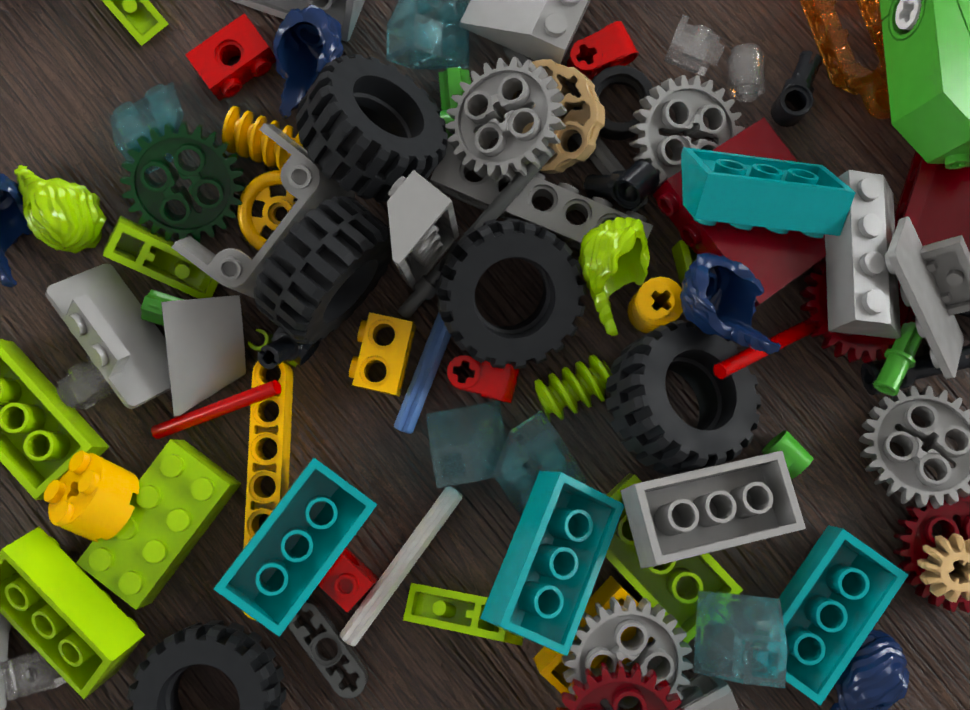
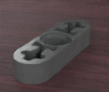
M307 599L301 610L303 612L311 610L314 614L310 620L311 624L316 630L321 625L326 630L318 633L310 641L307 636L314 631L309 624L304 623L300 625L297 619L301 616L299 611L289 623V629L333 690L343 698L357 697L364 690L368 682L366 667L350 645L340 638L339 630L323 608L316 601ZM331 638L337 643L338 653L335 657L327 659L319 654L317 646L321 639ZM343 655L348 659L342 665L346 672L349 674L356 672L359 675L355 682L357 687H354L352 684L344 686L341 681L345 675L341 668L338 667L334 672L330 668L337 664Z

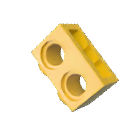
M369 312L368 320L361 321L357 341L362 342L359 357L353 356L350 364L349 378H354L353 386L400 397L416 330L414 322ZM385 327L394 329L395 338L392 343L386 346L378 345L376 340L378 331ZM374 363H383L386 367V375L379 382H371L368 377V370Z

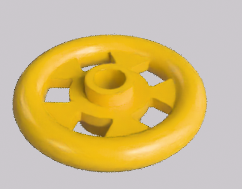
M281 170L268 171L257 176L249 182L240 196L242 205L237 207L238 224L245 239L258 251L267 241L261 235L264 227L267 225V227L274 231L281 222L276 218L277 209L284 207L288 213L295 204L294 199L296 198L287 190L286 196L271 197L270 186L282 185ZM255 200L265 202L262 218L252 216V207Z

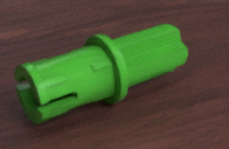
M915 322L904 323L901 328V337L896 339L892 348L887 349L884 353L885 363L873 383L874 388L883 394L890 396L898 395L899 388L908 369L913 368L916 364L914 356L923 338L919 336Z

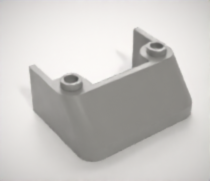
M266 123L259 130L291 154L281 169L280 177L283 187L298 200L253 259L235 248L224 249L215 255L191 236L176 241L171 247L221 285L251 298H254V288L257 286L256 280L258 274L262 273L265 261L268 257H271L275 251V246L287 236L295 223H299L307 212L311 209H316L321 202L331 200L332 197L347 196L355 199L354 191L350 190L347 192L339 187L340 183L332 177L329 180L321 172L322 168L318 163L313 164L308 157L307 150L274 124Z

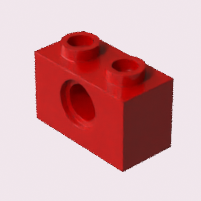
M245 13L185 54L219 101L225 97L229 98L236 95L242 89L243 84L253 77H260L266 74L271 69L272 64L276 62L270 47ZM241 56L236 64L227 65L230 58Z
M346 547L318 586L348 613L379 578Z

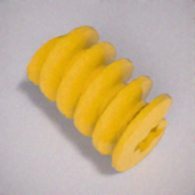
M232 106L226 115L222 129V143L226 141L229 143L226 151L230 153L237 152L241 157H251L252 161L264 162L266 166L272 168L277 166L281 170L291 154L259 130L264 123L267 124L266 117L260 115L255 123H253V112L247 110L240 119V107ZM273 120L270 123L274 124L276 127L280 129L279 121ZM290 125L285 126L283 132L302 146L299 132L293 138V127Z
M661 276L646 281L628 304L627 313L629 321L634 328L642 333H649L661 325L665 326L670 322L676 321L683 312L680 297L682 289L679 284L670 278ZM654 302L660 306L657 311L652 307Z

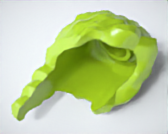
M19 165L14 170L19 185V192L23 196V214L27 220L28 228L37 239L43 241L54 250L69 251L75 254L85 248H95L102 238V228L107 219L101 210L100 198L97 194L90 193L84 185L69 183L60 178L44 180L27 169V166Z
M616 217L614 220L608 219L604 223L599 224L598 227L592 228L584 235L581 242L578 261L582 268V275L594 300L595 309L599 313L600 322L604 325L606 333L611 336L619 334L611 311L609 297L615 291L631 282H635L640 286L643 285L648 274L647 268L650 261L648 241L642 221L639 218Z

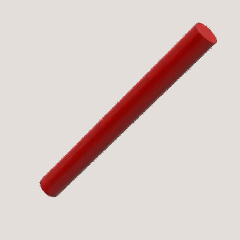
M802 321L768 339L781 345L780 349L813 333L815 324L807 325ZM750 347L714 365L713 372L717 378L724 379L765 358L768 354Z
M272 380L152 426V436L158 440L279 395L282 392L281 385L277 380Z

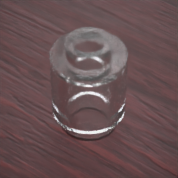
M740 44L732 48L731 55L727 60L728 94L735 97L739 102L754 101L765 92V56L761 53L760 46L756 44Z

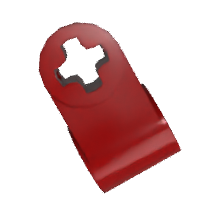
M616 21L574 43L570 50L567 67L576 68L592 81L594 76L605 68L616 65H628L637 58L639 53L622 21Z
M460 355L450 361L447 367V377L451 385L459 390L512 404L520 369H514L511 364H505L504 369L492 367L490 362L486 360L481 363L471 356ZM462 363L469 364V371L474 373V377L467 378L465 383L458 382V375L453 373L454 368L460 369Z

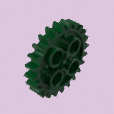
M186 121L181 123L179 131L176 132L173 125L167 122L164 125L163 135L156 127L151 128L149 131L152 141L141 135L136 140L142 150L130 147L127 151L135 161L126 160L121 165L125 170L131 172V174L120 178L121 183L131 185V188L122 194L123 198H134L135 202L128 209L129 212L140 210L143 215L138 223L141 225L150 220L153 223L151 234H155L160 228L165 229V240L169 241L173 233H178L179 239H183L192 233L194 239L200 242L202 231L204 230L211 238L215 237V224L224 230L228 226L224 215L234 219L237 216V211L231 204L242 205L240 196L235 194V192L243 191L245 183L235 181V178L243 175L244 170L243 168H232V164L238 159V155L226 156L224 152L229 145L228 141L220 145L214 143L217 132H212L207 138L202 136L203 128L201 124L197 126L193 133L189 132ZM186 149L195 151L200 157V165L195 167L186 165L182 161L181 152ZM166 153L171 154L172 158L174 159L176 169H174L173 165L165 158ZM151 166L162 168L166 172L167 181L163 183L153 181L149 176L148 168ZM179 175L183 180L190 179L192 181L188 190L185 186L178 187L176 185ZM205 183L215 185L219 190V197L207 199L201 194L200 186ZM191 196L201 206V212L196 211ZM173 199L181 201L186 207V213L182 215L172 213L168 208V201Z

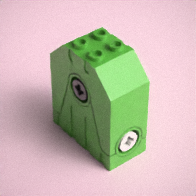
M879 0L881 20H883L882 32L891 124L927 163L945 164L946 169L970 167V0Z

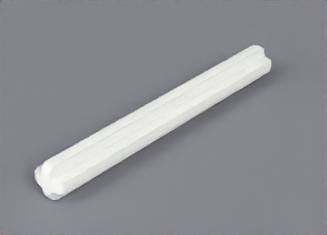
M452 486L445 487L342 629L339 636L348 645L353 647L357 645L460 503L463 495Z

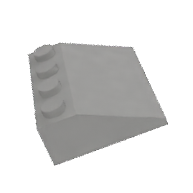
M471 0L459 26L535 61L551 59L557 64H561L591 0Z

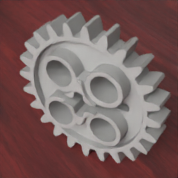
M513 57L508 66L502 58H498L496 69H492L486 62L483 67L484 74L481 76L475 71L470 72L473 80L470 85L460 82L464 93L462 96L452 95L451 98L458 104L457 108L448 109L446 112L455 121L446 124L445 128L453 134L448 138V143L456 148L453 154L461 161L463 160L462 164L470 171L474 169V172L482 178L488 173V176L494 181L499 179L502 172L503 176L510 181L513 179L514 170L517 169L523 176H527V165L529 163H532L539 169L541 166L538 156L541 154L547 157L552 156L547 146L549 143L560 144L561 141L554 134V131L565 129L566 125L557 117L566 114L567 110L562 103H559L564 99V95L558 88L556 89L558 84L552 76H548V73L542 66L536 68L529 59L522 66L517 57ZM522 90L520 96L512 100L513 95L517 91ZM488 106L487 110L483 114L478 116L480 110L483 107ZM534 122L533 127L528 132L522 133L523 128L527 124ZM499 138L497 144L493 148L488 149L491 141Z
M685 75L675 78L674 81L672 78L661 82V87L657 85L649 90L650 96L640 99L639 102L644 109L633 112L635 119L640 121V124L629 127V131L638 134V139L630 142L629 145L640 149V153L633 160H644L650 163L659 174V184L661 182L664 183L668 178L682 170L681 153L683 147L712 151L745 129L742 126H735L734 122L742 115L741 112L731 113L729 110L735 100L731 99L725 102L722 100L725 92L724 88L712 92L713 80H708L701 84L700 76L698 75L687 80ZM670 108L676 114V123H674L669 116ZM703 115L709 120V129L703 122ZM659 130L665 133L671 134V136L660 135ZM684 132V136L676 135L678 133ZM709 137L714 138L716 140V143L708 141L707 139H698L696 141L691 142V138ZM666 145L672 150V160L665 154Z
M911 386L906 391V396L899 389L898 395L892 396V400L887 396L883 397L879 401L880 408L874 406L868 414L872 419H866L862 424V427L870 433H865L859 438V442L869 445L868 448L860 453V457L872 459V463L865 470L866 472L878 471L880 475L875 479L874 484L878 485L886 481L889 484L886 492L887 496L892 495L897 490L901 492L902 504L915 497L917 508L921 509L930 500L933 508L938 509L943 506L944 500L949 505H953L959 501V496L966 498L970 495V409L964 412L959 409L962 404V398L960 397L952 403L947 401V390L942 391L935 397L931 386H927L921 395L915 386ZM911 414L920 416L925 422V428L915 425L911 419ZM895 426H899L901 431H897ZM945 437H950L956 441L958 451H954L946 445ZM890 442H895L903 448L904 457L897 456L891 451ZM923 442L928 445L926 452L921 449ZM949 462L954 464V468H951ZM924 465H928L936 471L937 481L925 475L923 471Z
M627 595L624 606H620L614 597H610V609L605 610L597 602L595 603L596 616L592 617L584 612L583 619L586 625L578 627L576 632L577 639L573 640L570 651L573 653L568 654V656L563 655L561 658L564 665L570 667V669L563 672L566 682L572 683V680L576 679L585 684L587 682L586 669L592 671L596 677L601 675L600 668L591 667L593 659L598 655H608L605 664L609 672H615L617 662L623 661L625 658L632 661L629 666L623 664L625 672L630 673L633 665L639 663L642 677L651 670L647 669L648 662L655 656H662L660 665L653 669L657 675L655 685L666 679L671 687L669 694L677 693L680 700L683 699L677 687L678 684L690 685V680L682 671L693 668V664L683 657L692 652V648L686 642H681L687 636L686 632L681 627L675 628L678 621L671 614L665 616L666 610L661 605L657 604L651 610V603L643 597L636 607L635 600L630 595ZM636 627V634L632 639L628 641L621 640V634L625 629ZM650 637H653V641L647 643L648 639ZM571 684V685L568 687V690H569L570 694H573V695H574L575 692H574V690H573V688H572V684ZM626 696L619 701L618 705L624 709H630L637 704L639 699L634 696ZM601 700L600 703L606 710H613L608 700Z

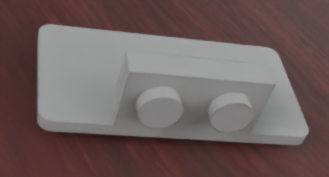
M907 216L898 221L895 232L892 234L888 251L885 253V263L888 271L891 274H896L901 284L900 293L904 304L907 307L911 306L916 316L915 325L921 338L926 337L934 367L941 369L945 379L955 378L964 343V336L955 318V314L970 311V252L962 235L923 246L911 219Z
M99 265L47 287L45 293L47 299L125 407L134 409L171 390L165 337L154 323L141 319V304L112 265Z

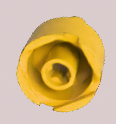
M80 450L72 456L68 466L69 470L59 480H53L44 492V501L49 503V519L55 526L90 541L98 542L97 539L100 538L109 540L120 532L130 519L135 506L129 503L132 493L139 494V480L134 473L94 453Z

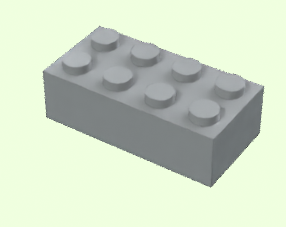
M783 451L636 483L620 490L641 569L806 529Z

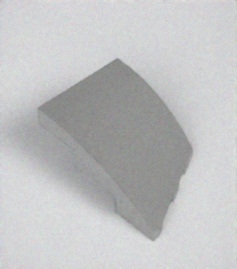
M240 295L161 302L174 417L181 416L189 409L246 374Z

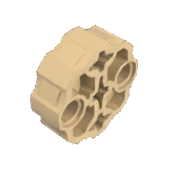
M551 59L532 61L535 67L542 66L548 73V76H552L558 84L556 89L558 88L564 95V99L559 103H562L567 110L566 114L557 117L566 125L565 129L554 131V134L561 142L560 144H548L556 153L539 172L549 174L562 173L566 168L577 162H585L595 151L599 131L605 126V109L600 104L595 92V85L576 68L557 64ZM567 80L576 84L575 86L581 94L580 98L571 94L566 85ZM517 92L513 95L512 100L516 99ZM574 107L583 108L581 110H573ZM534 122L527 124L523 128L522 133L528 132L533 127ZM579 133L582 138L581 146L576 151L570 152L567 146L568 139L571 135Z

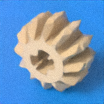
M956 533L951 534L949 540L941 535L935 536L936 548H932L929 545L922 546L924 552L929 554L927 559L917 560V565L925 569L919 576L920 580L924 584L930 585L929 591L936 597L944 595L945 599L949 602L956 603L961 595L969 601L970 539L964 541L963 537Z

